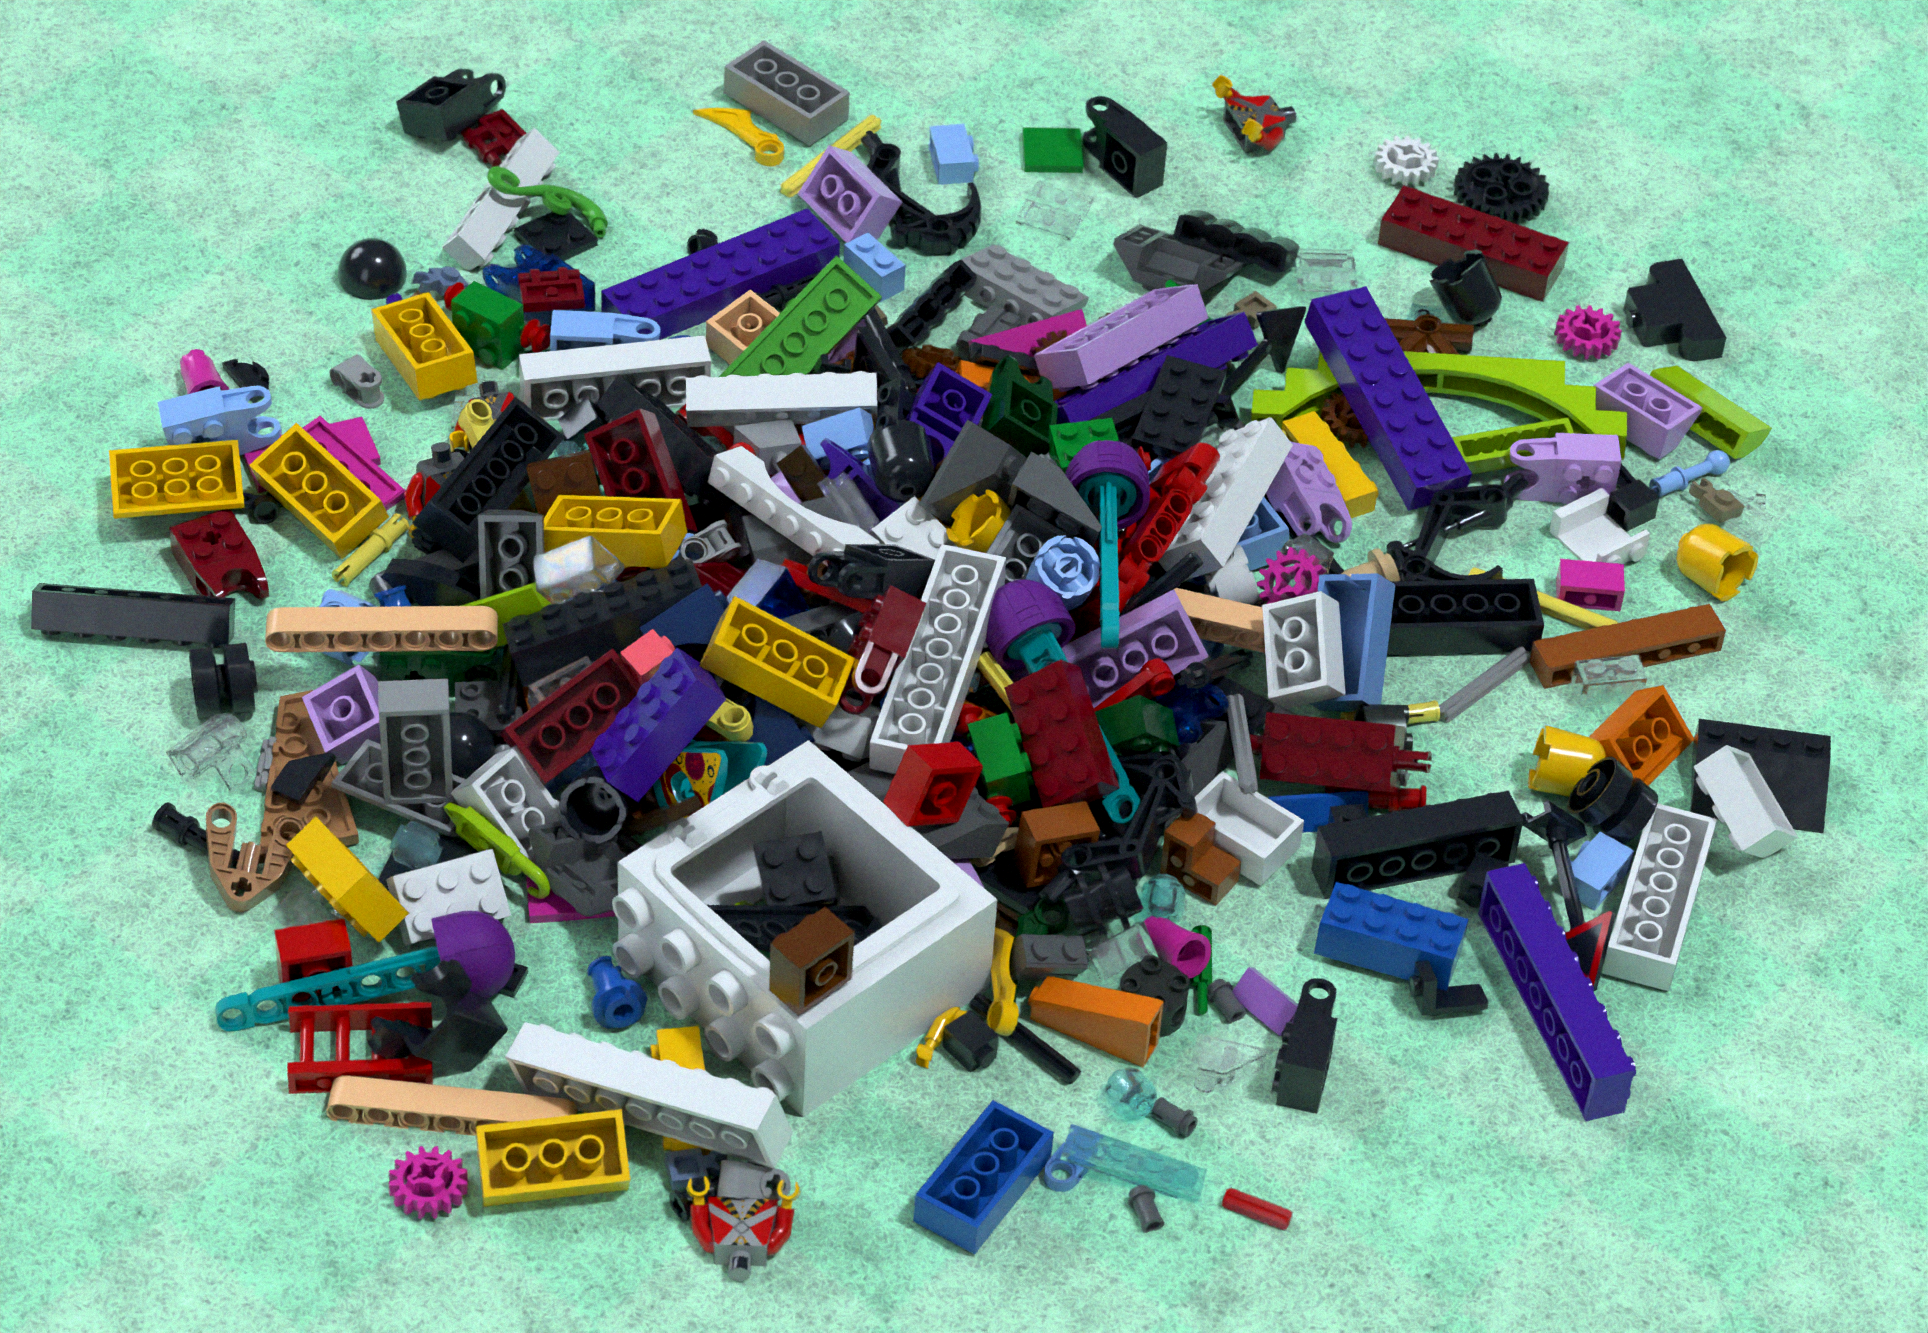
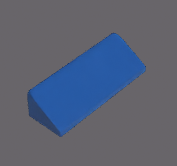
M1367 791L1268 797L1271 801L1304 820L1302 833L1317 832L1319 826L1327 825L1330 806L1363 804L1368 817Z

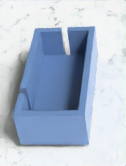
M1378 573L1351 574V577L1346 574L1319 575L1317 592L1322 591L1339 602L1346 695L1310 703V705L1321 711H1356L1359 704H1381L1395 584Z

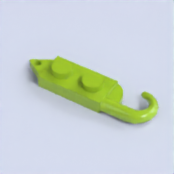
M449 802L443 807L456 826L455 832L478 852L493 849L497 866L504 874L507 875L509 873L517 876L523 872L539 887V890L528 887V893L538 899L546 898L549 895L550 884L546 875L537 865L520 852L521 849L510 836L501 833L484 815L479 814L470 806L463 808Z

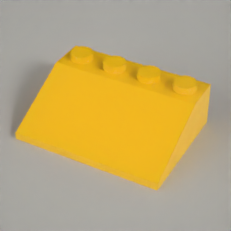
M238 440L109 450L114 519L244 508Z

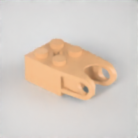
M749 290L706 321L707 347L731 365L780 312L752 290Z

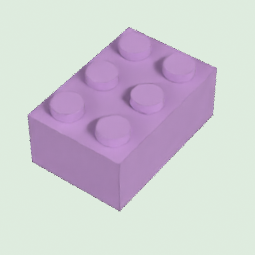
M830 145L798 192V195L846 243L866 233H869L878 240L902 203L852 152Z

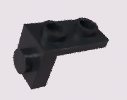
M1429 960L1415 962L1414 976L1409 978V989L1421 1016H1437L1456 1012L1469 1013L1488 1009V1000L1480 984L1449 986L1447 991L1437 989V978Z

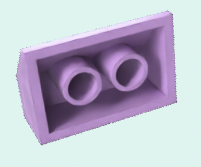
M1630 363L1625 364L1593 385L1596 386V410L1627 412L1626 441L1633 443L1643 449L1648 455L1654 456L1657 459H1661L1677 448L1703 408Z

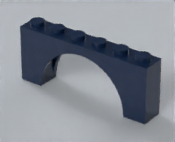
M705 584L640 627V630L645 635L653 629L660 638L666 636L675 649L679 648L686 654L706 652L718 621L728 607L729 601L720 589L715 592L708 584ZM755 695L756 710L753 734L746 742H758L766 746L767 757L764 766H769L808 740L811 743L816 741L805 724L802 726L798 725L794 718L795 715Z

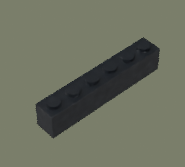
M39 583L32 590L31 629L41 630V633L45 635L73 632L76 637L89 638L93 637L94 634L107 635L106 638L110 640H125L127 637H137L139 641L144 643L159 642V639L172 640L173 644L181 646L191 645L192 642L205 643L206 647L222 648L225 644L229 645L234 637L235 598Z

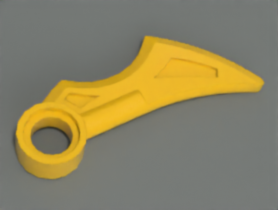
M724 107L693 110L694 115L728 129L755 149V160L759 164L776 166L783 162L784 144L779 140L777 134L765 132L756 127L751 120L750 110ZM765 151H774V152H776V153H774V154H766V153H763V152H765Z
M995 928L991 966L994 1001L988 1010L987 1025L997 1034L1009 1036L1014 1031L1019 1016L1018 1005L1014 1002L1016 985L1013 983L1009 972V960L1014 937L1005 930Z

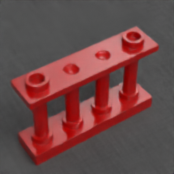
M432 1002L289 1007L290 1033L300 1032V1062H287L289 1094L331 1093L333 1081L340 1076L433 1085L432 1061L414 1056L413 1054L403 1059H386V1057L374 1054L371 1050V1060H350V1031L372 1030L373 1036L375 1030L370 1022L375 1016L393 1022L399 1019L424 1028H433ZM336 1031V1061H314V1032Z

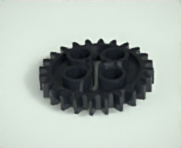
M1494 153L1493 158L1483 154L1482 160L1472 157V163L1465 161L1463 168H1458V173L1455 175L1453 194L1457 196L1456 202L1463 203L1465 207L1473 208L1506 221L1513 220L1519 225L1521 218L1529 222L1532 215L1538 217L1540 210H1545L1550 192L1548 191L1549 183L1545 182L1546 175H1539L1540 168L1531 169L1532 162L1530 161L1522 164L1521 157L1511 160L1510 154H1506L1504 158H1500L1498 153Z

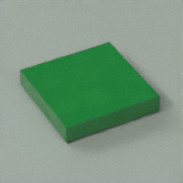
M1022 128L1024 172L1083 173L1081 128Z

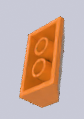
M1664 685L1636 690L1589 736V738L1600 742L1606 757L1617 759L1632 772L1633 778H1640L1648 786L1694 741V737Z

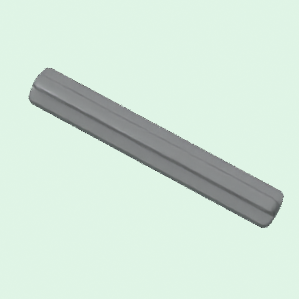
M1524 647L1516 648L1439 705L1441 721L1445 723L1450 722L1530 662V652L1526 651Z
M1238 693L1234 696L1228 695L1225 701L1240 791L1243 794L1255 793L1258 790L1243 696Z

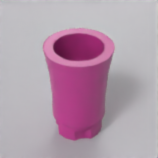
M190 350L188 354L182 356L180 368L187 394L219 386L221 391L229 390V387L217 372L213 360L205 355L203 350Z
M1150 916L1141 924V930L1138 933L1139 942L1147 951L1160 958L1161 961L1177 967L1189 979L1200 974L1207 966L1211 956V945L1204 935L1189 931L1162 917Z

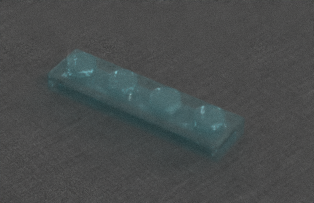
M1071 1124L1060 1160L1137 1186L1147 1185L1149 1189L1196 1204L1199 1201L1207 1169Z

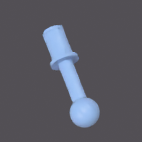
M1712 451L1706 456L1704 462L1685 470L1676 466L1669 473L1651 479L1649 483L1650 489L1658 497L1678 489L1683 491L1687 489L1688 481L1707 473L1714 475L1725 473L1730 465L1729 457L1723 451Z

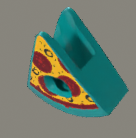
M691 740L653 784L659 807L694 795L698 796L702 804L701 808L705 807L750 778V774L755 768L764 766L767 757L766 746L758 742ZM693 812V813H691V814H689V815H687V816H685V817H683V818H687V817H689L690 815L694 814L695 812Z

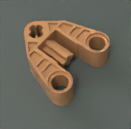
M216 803L208 809L206 813V839L210 877L228 908L235 912H246L279 890L294 865L290 859L295 856L286 846L289 841L284 840L281 835L285 832H293L297 835L305 827L299 818L285 816L277 821L272 841L268 846L263 873L258 874L256 872L262 846L255 845V842H242L236 869L230 868L237 831V813L235 809L227 803ZM217 819H226L230 824L224 828H219L213 822ZM239 889L246 890L243 897L236 896L239 893Z

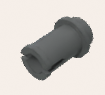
M1217 979L1207 987V999L1217 1005L1228 1024L1243 1019L1246 1015V1009L1232 992L1233 986L1230 982L1224 981V979Z
M1163 1097L1158 1098L1151 1108L1152 1113H1150V1116L1173 1128L1178 1136L1182 1134L1189 1136L1196 1128L1198 1119L1194 1116L1193 1111L1189 1109L1184 1111Z
M1139 1185L1131 1189L1128 1194V1205L1134 1208L1143 1232L1147 1233L1161 1229L1164 1226V1221L1154 1201L1156 1197L1155 1192L1149 1189L1147 1185Z

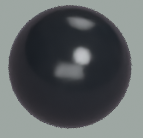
M366 238L353 243L343 253L338 266V278L342 288L348 294L365 300L384 299L393 293H397L404 286L407 276L406 264L399 250L391 243L378 238Z
M450 712L452 774L467 779L495 755L494 737L488 726L478 717L464 712Z

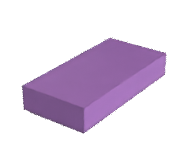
M1248 967L1232 992L1241 1005L1276 1034L1283 1036L1286 1022L1293 1023L1298 1003L1254 967Z

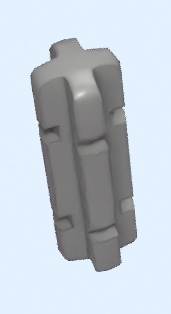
M271 736L270 739H265L262 743L254 781V789L266 793L269 770L273 759V742H276V737Z

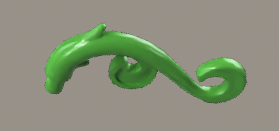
M496 166L488 171L487 180L489 184L499 192L516 196L542 197L543 204L548 209L561 215L568 214L571 208L574 207L587 218L590 228L594 231V235L597 238H602L606 235L608 224L605 214L597 204L581 193L564 187L546 184L518 187L520 180L510 170Z

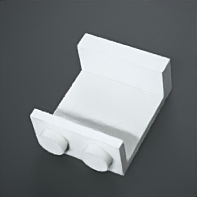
M1602 488L1553 511L1549 532L1579 560L1626 564L1632 560L1634 562L1641 560L1647 552L1650 533L1644 530L1631 537L1606 514L1610 495Z

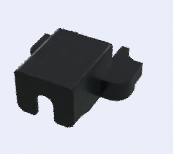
M451 959L449 962L442 960L435 968L427 972H416L410 979L417 990L441 997L447 1008L445 1018L432 1031L399 1019L393 1022L375 1016L370 1022L375 1032L367 1042L374 1054L390 1059H402L413 1054L432 1062L464 1072H470L506 1034L508 1028L492 1002L470 990L472 980L462 964L454 959Z

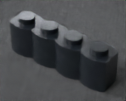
M1193 210L1179 215L1174 232V237L1186 245H1201L1207 251L1218 255L1229 254L1238 262L1246 264L1256 263L1262 269L1273 273L1284 272L1294 267L1300 247L1289 238H1272L1271 235L1261 229H1245L1234 220H1218L1212 214L1202 210Z
M963 260L954 262L930 283L929 287L915 298L913 304L905 309L898 316L897 320L887 328L900 356L903 355V350L906 351V348H912L926 336L928 330L936 325L943 318L944 314L959 301L960 297L975 284L977 275Z

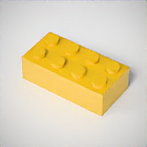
M429 292L371 309L377 343L419 401L432 399L437 395L453 390H461L469 385L478 383L473 350Z
M297 423L249 465L258 483L341 559H344L374 529L378 528L389 518L381 499Z
M558 495L544 517L545 563H557L561 566L583 564L591 567L609 565L621 568L635 566L649 567L651 569L666 567L671 562L687 534L681 499Z
M734 596L719 619L699 666L821 729L837 706L855 658Z
M316 816L286 844L295 855L290 859L291 862L329 901V904L342 917H345L363 937L370 934L380 942L409 914L369 869Z
M622 1109L476 1126L475 1137L483 1207L629 1189L630 1172Z

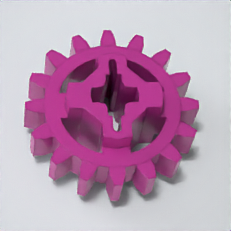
M1577 305L1574 312L1567 308L1565 315H1559L1554 335L1557 336V344H1563L1562 350H1573L1574 357L1580 353L1584 354L1586 360L1589 359L1590 355L1600 359L1602 353L1610 356L1612 350L1618 349L1622 330L1619 329L1620 322L1613 321L1614 315L1612 313L1604 315L1603 308L1594 311L1591 305H1588L1587 309H1582Z
M1289 547L1287 555H1284L1279 550L1276 551L1277 560L1273 561L1267 558L1266 562L1269 568L1267 570H1259V573L1265 577L1264 580L1257 582V586L1265 590L1259 594V597L1264 602L1268 601L1267 604L1317 592L1319 575H1323L1326 572L1325 567L1318 565L1320 560L1315 555L1309 557V553L1305 549H1301L1297 554L1296 550L1292 547ZM1290 564H1295L1294 566H1291V567H1285V566L1290 565ZM1292 579L1296 582L1294 587H1291L1289 584Z
M420 1146L419 1154L414 1155L412 1152L406 1151V1161L399 1159L394 1161L395 1170L389 1171V1194L394 1196V1205L396 1207L404 1205V1214L406 1215L415 1210L418 1211V1219H422L425 1213L431 1212V1216L436 1219L438 1218V1211L443 1210L447 1214L452 1213L451 1204L460 1206L462 1204V1195H467V1169H463L461 1158L452 1160L451 1150L446 1151L442 1155L439 1154L438 1146H434L431 1152H426L425 1148Z

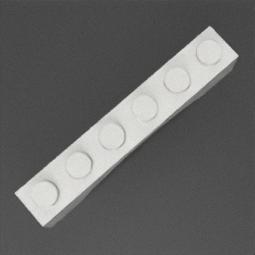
M739 446L714 455L708 483L812 556L820 552L844 551L845 544H880V541L856 525L824 517L793 501L771 480L766 471L764 461L744 447ZM826 560L822 562V563H824L826 566H828Z

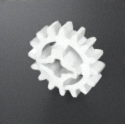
M1406 135L1405 140H1401L1398 136H1394L1393 142L1385 139L1383 145H1378L1377 152H1375L1374 165H1376V172H1382V179H1392L1391 184H1396L1399 181L1402 182V185L1407 186L1408 183L1412 182L1416 187L1419 185V181L1428 183L1429 177H1435L1439 158L1436 157V150H1430V143L1423 145L1420 143L1421 138L1412 140Z

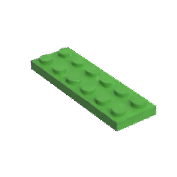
M836 255L719 377H726L728 375L758 376L761 374L777 376L793 373L809 375L821 354L829 355L882 300V296Z

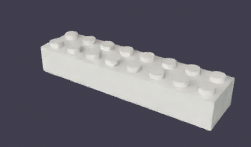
M941 544L921 599L927 603L906 657L894 673L870 740V769L896 774L908 745L948 743L951 741L986 640L988 620L994 596L998 588L1005 585L1006 557Z
M524 1022L505 1056L524 1094L568 1099L574 1102L578 1111L584 1113L622 1109L623 1124L665 1137H672L682 1142L770 1168H775L793 1134L777 1095L768 1088L758 1087L756 1089L743 1085L734 1078H718L702 1069L690 1070L680 1067L671 1060L659 1061L649 1058L639 1051L628 1052L618 1049L608 1042L596 1043L589 1041L577 1033H570L568 1035L558 1032L546 1024H539L537 1026Z

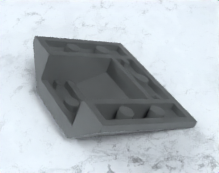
M1141 224L1114 238L1113 242L1133 281L1142 284V288L1148 291L1166 288L1165 283L1171 279L1181 286L1198 284L1200 293L1248 265L1236 261L1229 254L1218 255L1207 251L1201 245H1186L1178 241L1173 234Z
M967 420L921 499L919 506L952 527L955 521L951 516L962 501L972 494L980 497L986 494V490H991L1007 504L1012 483L1026 462L1027 457L1011 445Z
M561 821L530 827L528 833L536 864L546 875L552 892L564 898L575 907L576 912L586 917L614 911L612 900L618 895V861L633 853L642 845L632 837L626 836L622 829L612 839L596 844V842L573 838L564 829Z

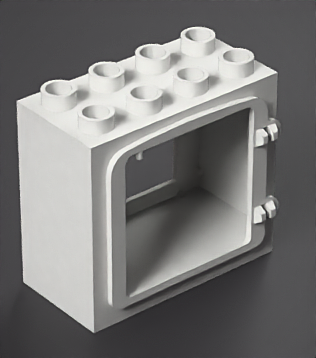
M809 740L769 766L755 768L751 772L750 778L689 817L670 823L667 831L618 861V895L612 900L613 910L618 918V941L613 944V954L618 965L631 978L637 979L643 974L658 986L661 1002L673 1017L683 1020L690 1015L704 1028L706 1041L718 1058L725 1062H730L734 1058L740 1060L751 1070V1078L756 1089L758 1087L770 1089L777 1095L779 1102L784 1100L802 1117L929 1031L937 1016L952 1007L962 1008L977 993H983L990 988L997 899L911 826L907 827L885 804ZM822 831L827 856H833L834 864L837 865L841 906H866L874 918L876 916L883 927L854 946L852 979L798 1016L769 991L770 961L707 905H735L741 900H748L756 905L764 899L753 845L755 843Z

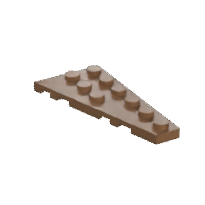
M313 690L280 696L275 735L277 740L273 742V759L269 770L264 804V819L261 825L260 846H262L258 864L265 863L274 827L277 821L285 816H295L305 826L316 816L345 846L359 843L358 831L346 793L332 788L331 783L339 774L336 762H334L323 782L317 780L303 806L283 798L271 790L272 784L288 761L325 753L302 699L303 696ZM285 832L281 835L287 841H291L296 836L293 832Z

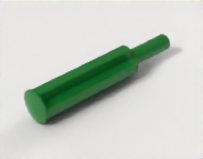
M1198 925L1192 929V932L1207 937L1211 945V956L1204 970L1192 978V986H1196L1197 1012L1199 1014H1206L1208 1012L1207 987L1212 983V930L1208 926Z

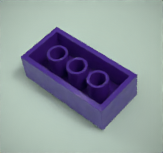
M676 648L670 656L661 662L657 672L648 682L641 685L634 699L627 707L618 712L615 721L605 733L600 734L596 738L593 747L590 749L607 782L637 802L640 801L726 700L711 673L700 667V662L679 648Z

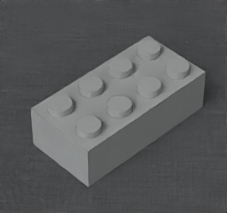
M765 40L724 66V94L808 146L849 119V91Z
M448 679L378 681L384 805L453 802L451 794L453 782Z

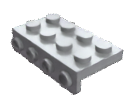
M993 244L961 259L977 275L973 287L963 295L986 308L994 305L1003 309L1005 313L1010 312L1019 316L1022 320L1021 326L1076 311L1087 305L1089 297L1079 292L1076 287L1066 285L1055 279L1051 273L1041 271L1032 266L1029 261L1015 257L1002 246Z

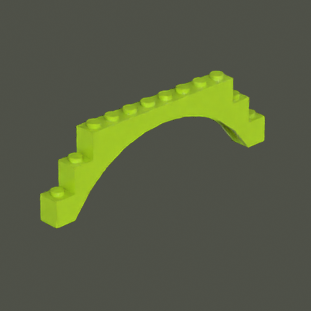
M1320 350L1318 369L1287 368L1285 391L1254 389L1251 421L1257 420L1259 422L1272 417L1281 429L1282 421L1313 411L1317 415L1321 414L1325 399H1330L1331 393L1335 392L1340 396L1342 390ZM1403 351L1426 393H1445L1476 397L1510 406L1543 421L1568 417L1574 434L1618 435L1621 460H1624L1627 439V412L1596 410V386L1565 385V361Z

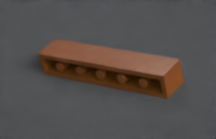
M1710 604L1689 607L1687 609L1533 641L1530 664L1544 689L1721 651L1726 629Z

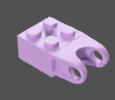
M1555 433L1554 438L1518 440L1511 446L1509 455L1514 464L1525 469L1509 473L1505 477L1504 483L1513 475L1523 474L1524 480L1528 481V487L1516 499L1569 504L1600 488L1610 495L1616 489L1621 466L1618 435ZM1527 450L1533 456H1520L1517 454V451Z
M1291 442L1293 446L1266 492L1273 509L1284 514L1294 532L1300 537L1313 538L1320 530L1329 541L1334 543L1344 542L1351 533L1352 520L1341 492L1335 483L1336 479L1323 460L1322 452L1317 446ZM1340 519L1342 531L1337 536L1334 531V525ZM1305 522L1311 524L1310 529L1307 531L1303 525Z

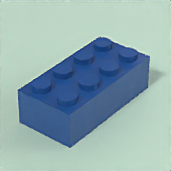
M1336 882L1319 924L1314 954L1409 980L1410 976H1414L1415 962L1429 960L1437 978V989L1447 991L1462 951L1469 919L1457 916L1454 913L1428 908L1418 903H1410L1392 898L1386 894H1378L1353 885Z
M992 1100L916 1193L913 1222L975 1255L1051 1158L1054 1132Z

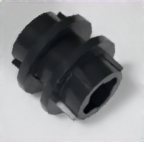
M1103 863L1097 866L1101 878L1086 884L1082 873L1075 875L1078 884L1063 891L1062 894L1079 936H1085L1098 931L1101 939L1108 937L1104 925L1118 919L1123 929L1130 928L1128 918L1141 912L1143 909L1127 868L1122 866L1107 871Z

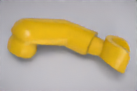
M952 1007L935 1018L924 1038L925 1044L917 1046V1065L929 1069V1061L932 1059L933 1051L943 1041L944 1027L968 1011L960 1010V1007Z

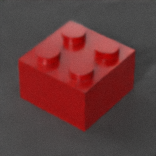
M960 742L908 745L883 803L907 827L957 823L983 765Z
M344 918L274 930L280 983L353 966L352 950ZM339 986L332 987L333 991L340 990ZM320 989L317 990V996H321ZM299 992L292 999L297 1002H303L309 999L311 995L307 992Z

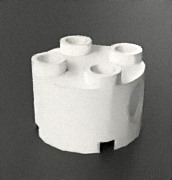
M1240 544L1235 546L1223 568L1201 575L1205 577L1206 584H1203V589L1206 595L1254 605L1260 601L1253 573L1249 571L1247 566L1249 564L1248 559Z

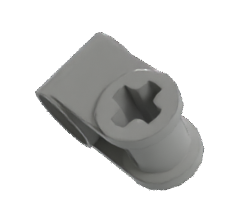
M354 355L330 369L329 374L332 383L335 386L339 385L343 389L342 392L346 393L359 406L374 409L383 404L384 394L380 390L382 376L379 371L370 366L360 355Z
M720 520L711 524L703 531L685 539L681 544L677 560L689 559L686 553L694 552L701 559L692 560L693 564L725 562L737 555L742 547L739 543H735L726 529L727 523L725 520Z
M722 1160L717 1197L778 1199V1201H781L782 1198L777 1191L779 1182L784 1179L783 1194L786 1196L790 1192L791 1182L788 1175L780 1169L756 1166L742 1161ZM766 1182L772 1185V1190L766 1187Z

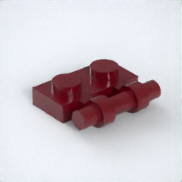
M504 109L478 119V128L472 130L470 127H467L460 132L464 137V142L471 149L475 148L478 151L479 158L484 163H489L492 167L500 166L502 160L498 155L504 154L507 156L517 140L526 134ZM489 139L491 143L486 144L484 141Z
M557 267V271L540 272L539 269H530V273H518V285L520 286V297L524 313L585 308L579 269L567 270V267Z

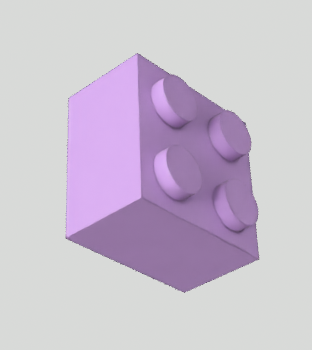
M361 665L355 666L302 697L325 753L334 754L339 763L344 764L349 761L366 739L381 743L378 681L373 674Z

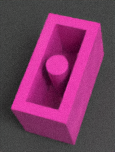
M1560 559L1556 577V598L1584 609L1621 611L1625 593L1624 564Z

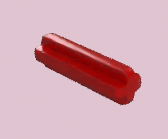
M1234 1188L1227 1189L1222 1201V1206L1226 1209L1281 1230H1286L1292 1220L1293 1212L1291 1210Z

